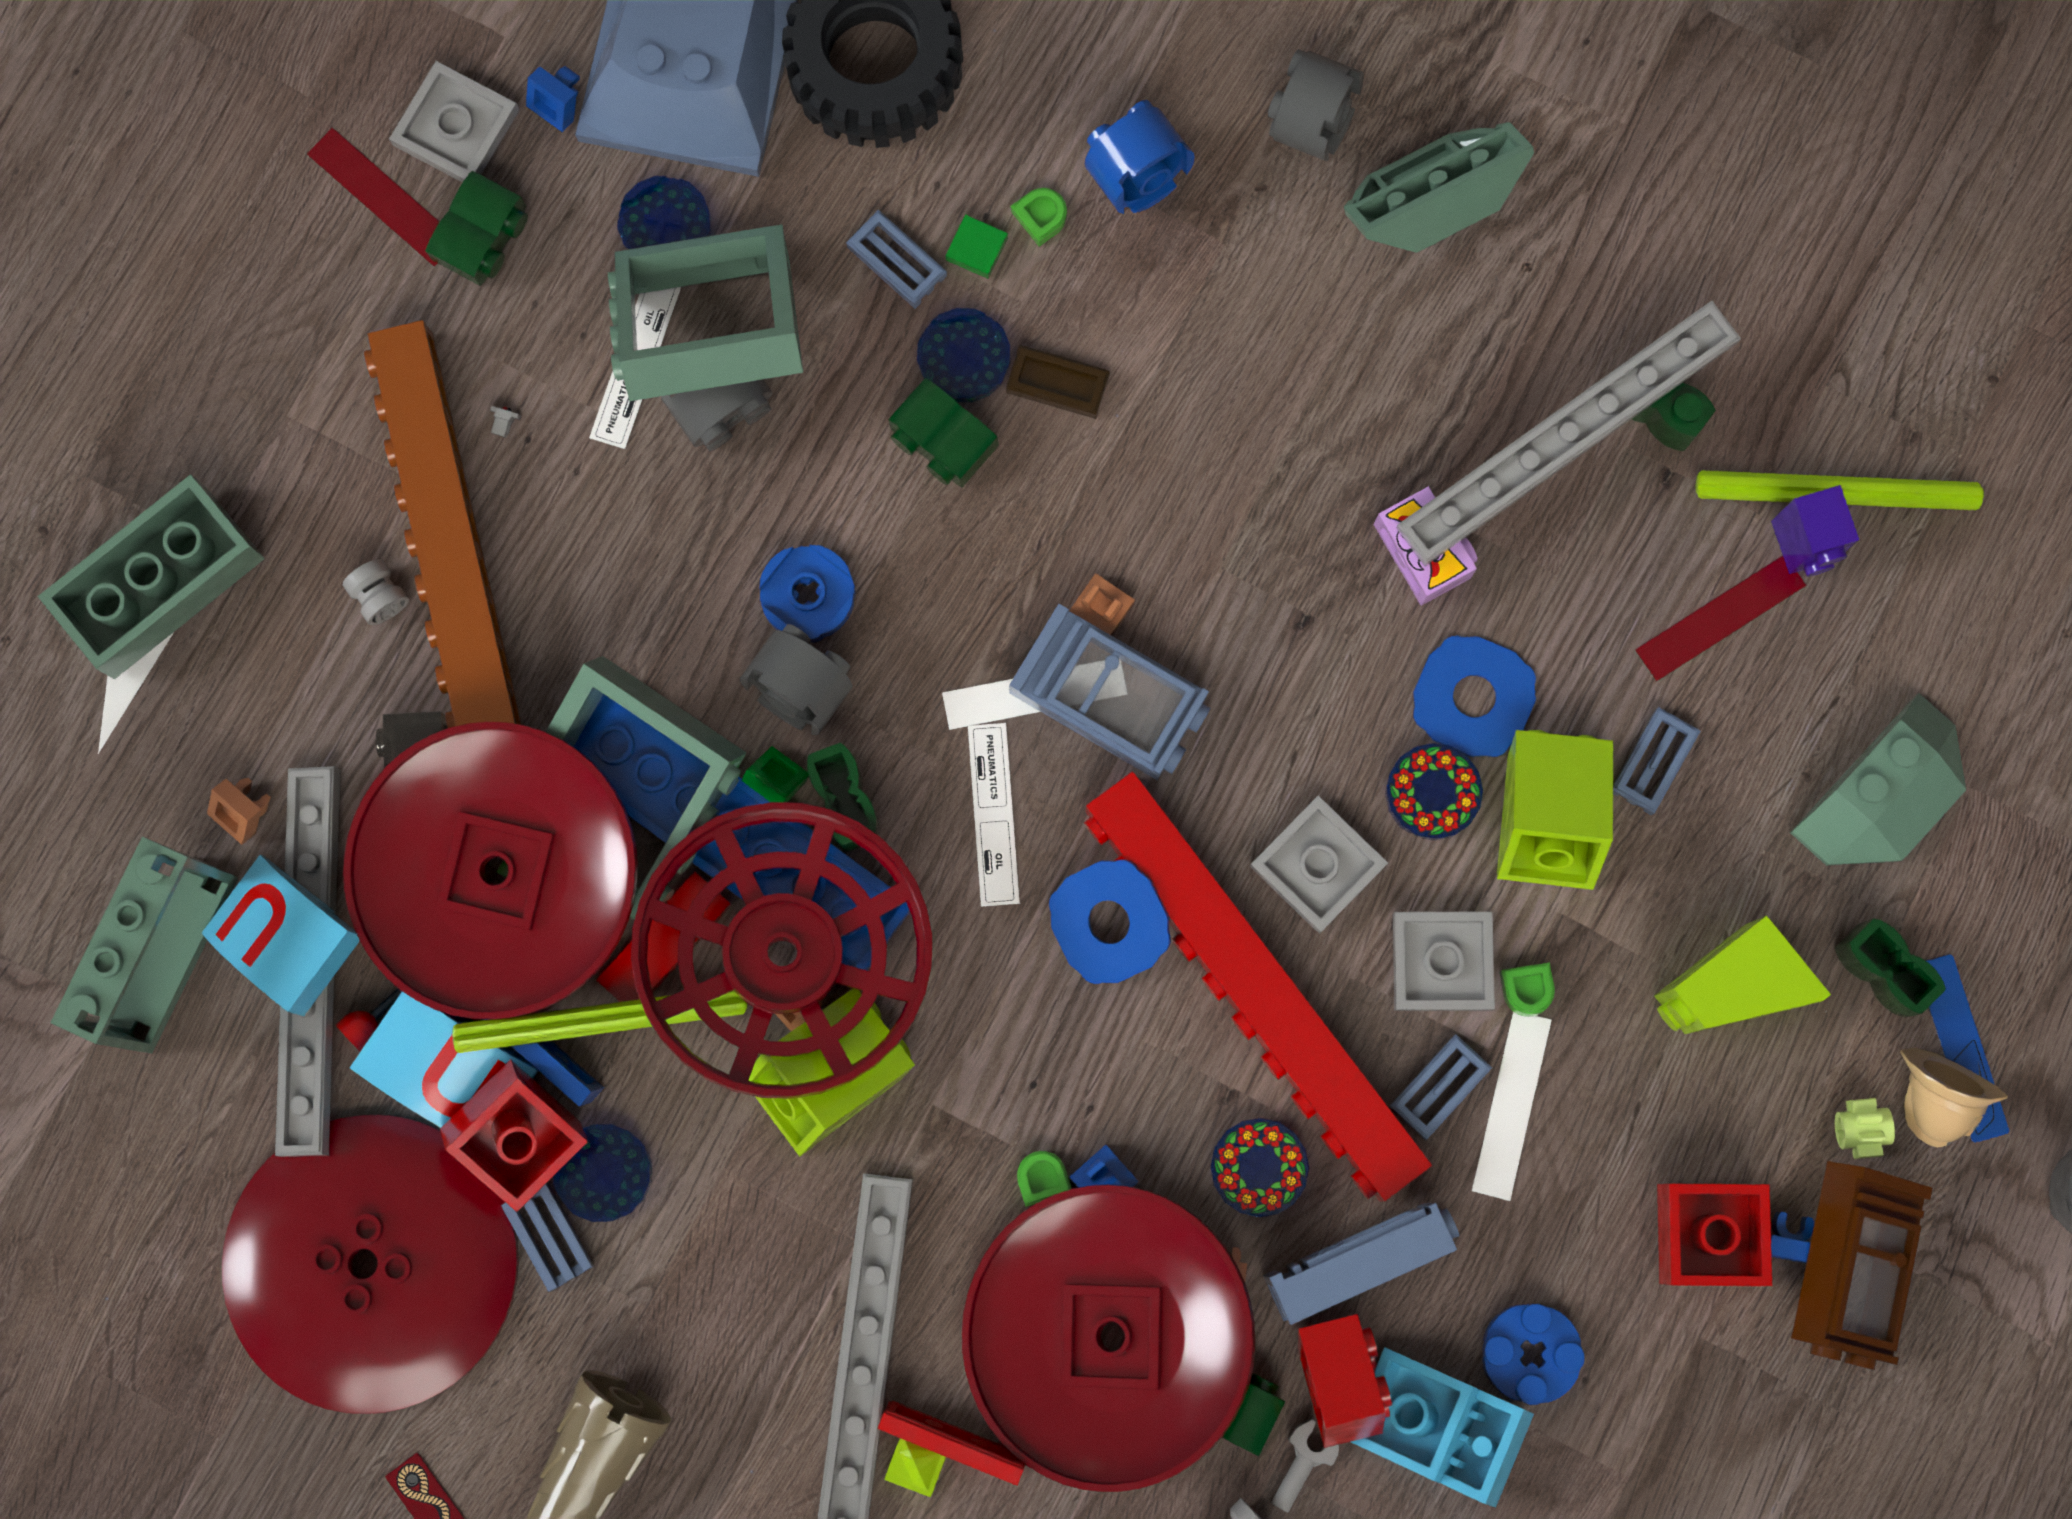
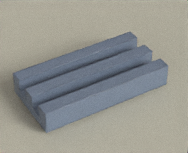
M879 210L846 242L847 248L914 309L921 304V299L925 295L928 296L934 290V286L938 282H942L947 277V271ZM877 226L880 227L930 273L929 276L925 279L876 235L873 230ZM867 240L908 277L917 288L912 290L870 252L862 242Z
M1660 707L1655 709L1613 784V794L1624 797L1628 803L1634 806L1638 805L1651 816L1655 814L1701 731ZM1661 722H1664L1669 726L1634 788H1629L1626 786ZM1677 731L1685 734V737L1649 799L1642 794Z
M1455 1034L1389 1105V1108L1402 1117L1403 1121L1410 1127L1415 1129L1418 1135L1427 1140L1492 1067ZM1457 1049L1462 1056L1413 1110L1410 1111L1404 1106ZM1471 1062L1477 1069L1425 1125L1419 1119L1420 1116Z
M548 1182L524 1207L561 1272L557 1277L554 1276L520 1212H516L507 1203L501 1205L548 1292H552L594 1267ZM542 1196L579 1263L572 1268L534 1201Z

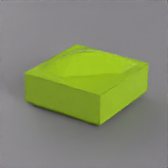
M899 1438L884 1480L931 1498L946 1457Z

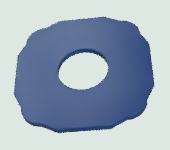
M1451 636L1444 640L1441 646L1428 656L1413 692L1414 721L1420 728L1424 729L1433 741L1467 756H1501L1511 746L1515 731L1524 730L1535 704V673L1514 651L1478 636ZM1468 676H1479L1490 682L1494 688L1496 699L1489 713L1481 717H1469L1457 709L1453 699V692L1456 684L1461 679Z
M1101 860L1065 878L1058 890L1050 897L1051 928L1069 965L1090 983H1119L1153 967L1170 946L1169 915L1151 879L1129 860ZM1114 901L1126 910L1130 925L1127 935L1121 941L1107 943L1100 940L1093 933L1090 926V914L1099 902Z

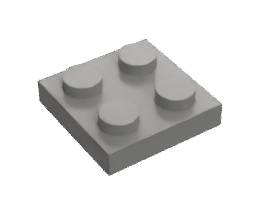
M435 61L389 140L394 147L463 183L471 171L480 175L483 173L520 109L516 102Z
M1317 796L1251 863L1250 867L1320 934L1388 862L1327 803Z
M1492 912L1393 913L1394 1011L1495 1010Z

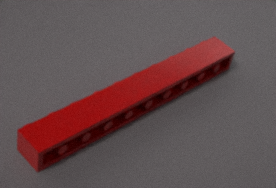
M1132 771L1086 805V814L1089 816V819L1084 824L1100 845L1108 841L1119 856L1114 861L1121 859L1129 860L1151 879L1169 915V923L1177 933L1172 938L1177 949L1188 962L1194 958L1198 960L1207 972V974L1201 977L1205 986L1217 1001L1224 997L1229 1001L1237 1012L1231 1016L1236 1027L1248 1041L1255 1036L1263 1046L1266 1053L1260 1057L1277 1080L1283 1076L1287 1078L1296 1090L1290 1097L1301 1113L1308 1120L1315 1115L1326 1130L1320 1137L1337 1159L1344 1155L1356 1170L1351 1175V1178L1368 1200L1375 1195L1380 1202H1385L1430 1168L1432 1164L1135 773Z

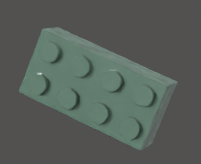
M190 474L37 597L93 666L107 676L116 679L265 558L212 493Z

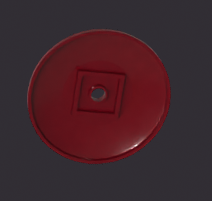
M477 722L447 728L418 741L399 754L374 780L360 802L348 833L344 854V891L354 930L364 950L384 976L402 992L432 1009L453 1016L490 1020L512 1018L534 1013L567 998L588 982L609 959L625 931L632 912L637 888L638 861L633 829L626 809L610 781L589 758L564 740L535 728L507 722ZM494 857H501L508 865V876L499 885L491 884L485 876L486 864Z
M359 1115L330 1121L329 1156L279 1157L275 1156L274 1153L253 1175L233 1210L223 1245L222 1286L228 1314L241 1344L261 1371L278 1386L307 1403L327 1410L352 1414L386 1413L414 1406L443 1393L465 1377L487 1354L499 1336L513 1303L518 1279L519 1253L517 1234L501 1207L506 1202L445 1150L440 1130L431 1125L413 1119L390 1115ZM362 1249L372 1251L378 1261L375 1273L368 1278L358 1276L353 1269L354 1256Z
M1093 1185L1070 1189L1036 1203L1008 1224L993 1241L984 1254L967 1293L962 1322V1354L970 1390L979 1411L999 1441L1016 1458L1046 1478L1070 1487L1097 1492L1129 1491L1163 1482L1188 1469L1217 1444L1234 1421L1244 1401L1254 1365L1256 1340L1252 1304L1245 1281L1230 1252L1218 1236L1196 1215L1176 1202L1147 1190L1128 1186ZM1109 1322L1119 1324L1125 1333L1124 1343L1117 1351L1107 1349L1101 1339L1102 1330Z

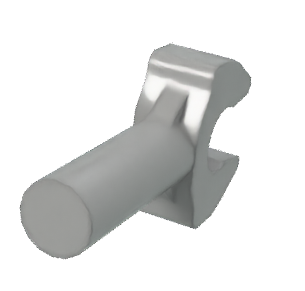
M1308 1419L1297 1425L1288 1437L1289 1442L1294 1445L1296 1458L1271 1501L1273 1505L1287 1513L1290 1511L1313 1467L1321 1464L1332 1466L1338 1456L1339 1445L1328 1448L1323 1446L1317 1451L1308 1448L1307 1439L1315 1426L1313 1419Z

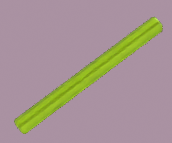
M1702 470L1698 473L1695 484L1696 493L1699 498L1720 500L1791 502L1794 498L1841 485L1847 505L1978 510L1982 506L1984 497L1983 488L1978 482Z
M734 990L707 1002L719 1017L742 1015L747 1009V1003ZM668 996L655 997V999L658 1001ZM640 999L527 1014L512 1018L460 1023L453 1026L452 1038L455 1051L464 1053L652 1027L645 1015ZM694 1009L666 1019L668 1024L701 1020Z

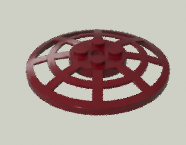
M770 802L745 806L717 816L690 832L669 851L651 875L640 898L632 928L631 962L636 991L647 1019L661 1041L683 1064L706 1080L733 1092L760 1098L794 1099L822 1094L851 1083L876 1067L897 1047L913 1024L925 998L932 967V931L927 906L916 880L901 857L880 836L858 821L831 809L804 803ZM769 822H799L815 826L806 854L770 852L745 858L733 831L746 826ZM834 832L849 838L871 853L890 873L896 885L870 899L866 891L849 874L836 865L825 861ZM715 840L727 868L720 871L704 885L692 901L688 911L659 901L665 887L679 868L698 850ZM773 868L801 870L793 894L777 893L766 896L763 895L753 873ZM821 876L842 889L857 907L832 919L821 906L812 901L819 877ZM735 882L746 906L736 914L729 926L703 918L704 912L715 897L727 886ZM905 902L912 916L917 941L916 971L913 982L884 975L887 944L880 917ZM652 920L680 931L677 961L684 990L656 1001L651 988L647 964L648 934ZM864 925L868 928L872 947L870 971L842 964L841 937ZM695 937L723 946L722 956L725 972L699 984L695 977L693 965ZM779 941L791 943L797 951L796 959L787 966L774 964L768 957V951L774 943ZM835 983L862 990L861 997L851 1011L831 1027L818 1002L828 994ZM734 990L746 1003L754 1007L745 1033L736 1030L723 1021L707 1002ZM877 995L906 1002L901 1016L885 1039L867 1056L852 1065L838 1040L846 1036L863 1020L873 1006ZM694 1009L698 1017L715 1034L728 1043L739 1047L730 1073L727 1074L712 1067L692 1053L674 1034L666 1019ZM800 1012L812 1034V1037L789 1042L764 1040L773 1013L790 1014ZM821 1050L833 1072V1075L820 1080L793 1085L762 1084L749 1081L758 1054L791 1057Z

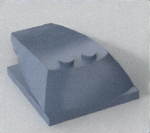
M607 0L575 134L578 142L759 177L785 66L782 32L783 28L788 26L786 14L793 2L799 3L798 0Z

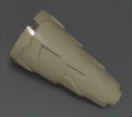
M584 1371L575 1386V1391L556 1432L559 1436L540 1475L543 1481L527 1519H599L602 1517L626 1480L629 1481L637 1473L659 1438L664 1435L672 1420L668 1411L641 1389L638 1390L636 1396L624 1390L628 1382L599 1371Z

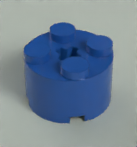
M1142 100L1136 103L1126 116L1119 119L1113 125L1103 124L1089 135L1087 143L1091 148L1085 158V168L1119 213L1124 214L1125 207H1129L1133 213H1137L1150 208L1168 196L1177 187L1172 179L1181 169L1187 176L1193 166L1195 157L1192 150L1159 108L1153 107L1149 100Z

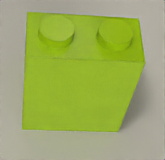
M1516 730L1507 758L1497 879L1594 890L1613 841V740L1596 739L1589 735L1568 736L1550 734L1542 730Z
M1764 916L1743 925L1654 997L1661 1004L1657 1011L1666 1024L1674 1031L1681 1029L1684 1034H1689L1824 1001L1831 994L1768 916Z
M853 988L822 1010L831 1027L846 1016L859 1000L862 994L858 989ZM874 1003L863 1020L846 1036L838 1040L852 1065L867 1056L890 1032L881 1020V1013L877 1005ZM804 1022L778 1041L789 1042L812 1037V1034L806 1022ZM901 1040L897 1047L876 1067L851 1083L822 1094L800 1098L756 1097V1099L800 1157L898 1083L915 1064L911 1060L909 1048ZM821 1050L791 1057L760 1055L755 1062L749 1081L762 1084L793 1085L820 1080L833 1075V1072Z

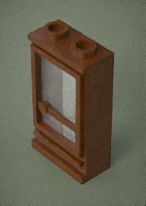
M1827 1161L1791 1339L1812 1344L1810 1354L1841 1361L1842 1352L1846 1353L1844 1363L1875 1370L1876 1361L1898 1365L1899 1358L1893 1355L1894 1351L1897 1352L1922 1227L1919 1225L1920 1219L1924 1217L1925 1212L1922 1211L1924 1199H1931L1932 1187L1863 1166Z

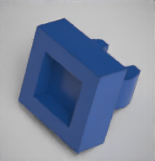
M566 66L559 69L554 76L542 67H538L528 77L526 107L563 132L574 122L578 90L573 88V85L580 80V76Z
M1107 1145L1103 1146L1069 1177L1078 1188L1093 1185L1133 1187L1139 1182Z
M1776 1212L1772 1219V1229L1775 1235H1771L1772 1257L1806 1264L1811 1242H1806V1240L1813 1234V1218L1802 1217L1800 1230L1796 1234H1791L1786 1229L1787 1213Z

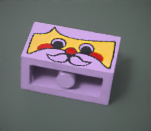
M1429 486L1382 511L1374 522L1376 530L1421 606L1471 579L1477 569L1474 564L1477 562V555L1467 538H1464L1431 563L1424 566L1396 527L1399 523L1436 498Z

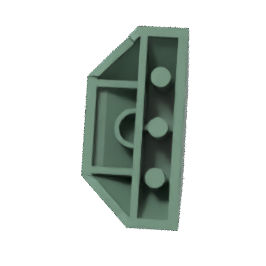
M1510 122L1497 124L1495 128H1476L1447 134L1367 175L1355 191L1352 200L1345 204V214L1366 239L1418 253L1499 211L1534 154L1533 146Z
M1920 693L1916 694L1796 825L1790 834L1826 866L1902 861L1966 791L1956 725Z

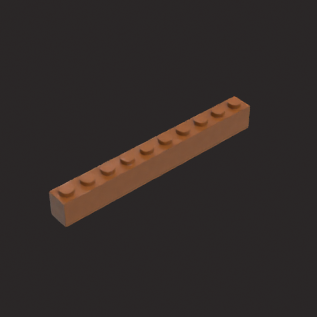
M423 320L367 333L371 349L364 351L365 362L371 378L377 377L381 394L374 395L375 407L381 423H388L391 437L384 440L385 451L390 466L398 468L401 481L400 484L394 485L395 496L400 511L402 513L408 512L411 526L410 529L404 530L405 540L411 557H418L421 574L415 575V585L420 601L422 603L428 602L431 619L425 621L426 634L431 648L438 647L442 664L435 666L436 679L441 693H448L452 711L445 713L447 727L451 728L477 722H507L522 725L433 333Z

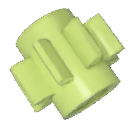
M1876 1098L1846 1101L1847 1111L1837 1112L1835 1115V1133L1839 1147L1841 1149L1852 1148L1854 1159L1883 1156L1882 1146L1892 1145L1895 1139L1894 1121L1889 1108H1877Z

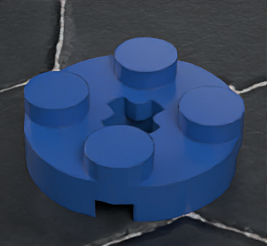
M809 545V547L801 546L795 549L794 547L784 549L768 562L760 578V601L769 623L776 630L780 631L787 624L794 625L808 635L811 639L810 643L821 641L824 637L837 632L852 613L856 589L849 568L840 556L826 547ZM812 581L819 585L816 589V594L819 598L814 603L807 601L804 604H800L797 602L800 596L797 590H795L797 585L801 583L804 586H808Z
M1536 1303L1513 1305L1504 1309L1489 1323L1483 1338L1482 1362L1489 1381L1506 1397L1529 1405L1549 1403L1567 1393L1575 1384L1585 1360L1579 1334L1571 1321L1558 1310ZM1526 1340L1532 1345L1539 1342L1543 1345L1544 1350L1541 1352L1543 1362L1539 1366L1532 1362L1526 1366L1521 1363L1520 1358L1524 1355V1351L1520 1346Z

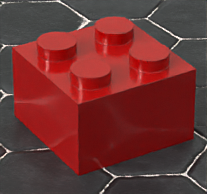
M511 1059L440 1128L445 1150L516 1212L588 1142L581 1122Z
M1657 1184L1659 1284L1678 1286H1772L1770 1184Z
M1358 1314L1299 1328L1298 1354L1324 1448L1383 1434L1384 1421L1386 1417H1390L1389 1407L1392 1406V1401L1385 1377H1375L1373 1369L1376 1368L1375 1357H1378V1352L1371 1328H1361Z

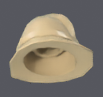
M1919 1048L1902 1049L1900 1051L1911 1071L1909 1076L1910 1083L1904 1102L1905 1119L1911 1131L1928 1145L1937 1148L1948 1146L1953 1141L1964 1136H1970L1981 1122L1982 1115H1985L1988 1105L2005 1100L2008 1097L1996 1085L1937 1053Z

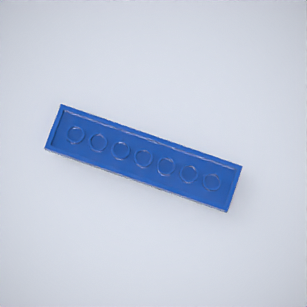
M605 694L602 695L574 745L607 777L618 793L628 816L664 843L667 842L710 768V765ZM738 777L740 781L728 795L723 793L715 808L720 810V816L745 806L770 802L742 782L741 777ZM769 822L746 826L733 831L745 858L770 852L806 854L813 830L804 823ZM715 840L698 850L692 861L694 865L712 878L727 868ZM830 843L825 861L836 865L849 874L866 891L870 899L890 888ZM773 868L757 871L753 875L764 896L777 893L793 894L801 870ZM821 876L819 877L812 901L821 906L832 919L857 907L842 889ZM735 882L726 887L743 900ZM906 902L880 917L884 927L886 944L910 913ZM864 925L841 937L842 964L867 971L871 966L872 947L868 928Z

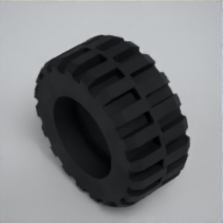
M801 0V4L797 2L791 3L786 14L788 26L783 28L782 32L783 58L788 79L796 102L803 106L804 115L813 124L822 122L825 134L834 139H838L842 133L846 134L849 145L863 147L864 140H875L876 148L890 147L889 139L900 136L903 143L916 138V128L922 125L928 131L938 123L937 111L947 112L954 102L953 90L960 88L963 62L960 23L957 12L952 11L951 0ZM870 21L888 22L903 28L916 40L918 47L914 61L902 74L892 80L877 84H863L849 80L839 74L830 63V52L838 38L850 28Z

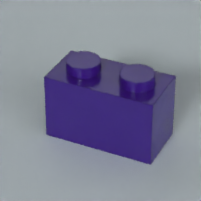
M1841 485L1794 498L1771 520L1789 574L1805 570L1806 576L1810 577L1835 568L1834 563L1847 558L1846 551L1859 541Z

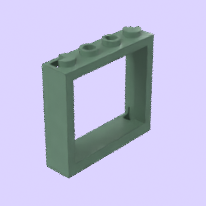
M782 224L615 252V271L608 272V282L612 299H609V308L613 326H610V335L614 354L611 355L614 378L617 381L624 380L629 401L803 373L791 266ZM769 272L775 328L637 350L635 294Z
M601 656L583 664L546 732L574 747L602 695L605 694L710 765L641 887L636 888L634 905L630 915L635 920L640 898L651 875L669 851L690 832L719 816L720 810L715 808L722 794H730L740 781L738 777L741 770L738 767L746 752L604 656ZM696 853L676 873L680 875L684 873L695 858ZM673 878L665 887L659 901L665 903L672 897L674 889L669 887Z
M142 837L50 1023L98 1045L152 1054L205 947L207 939L203 936L202 931L229 897L238 877L192 856ZM162 863L174 867L170 877L158 872ZM209 877L222 881L216 894L203 889ZM138 1022L151 1027L144 1041L134 1038L135 1035L132 1034Z

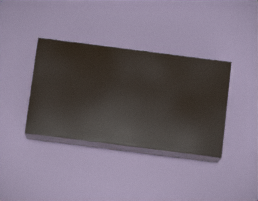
M1019 345L1006 386V393L1096 419L1109 380L1110 371Z

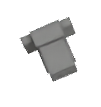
M491 406L490 411L495 413L491 433L507 438L514 418L520 420L521 415L512 412L511 408L503 407L501 409Z

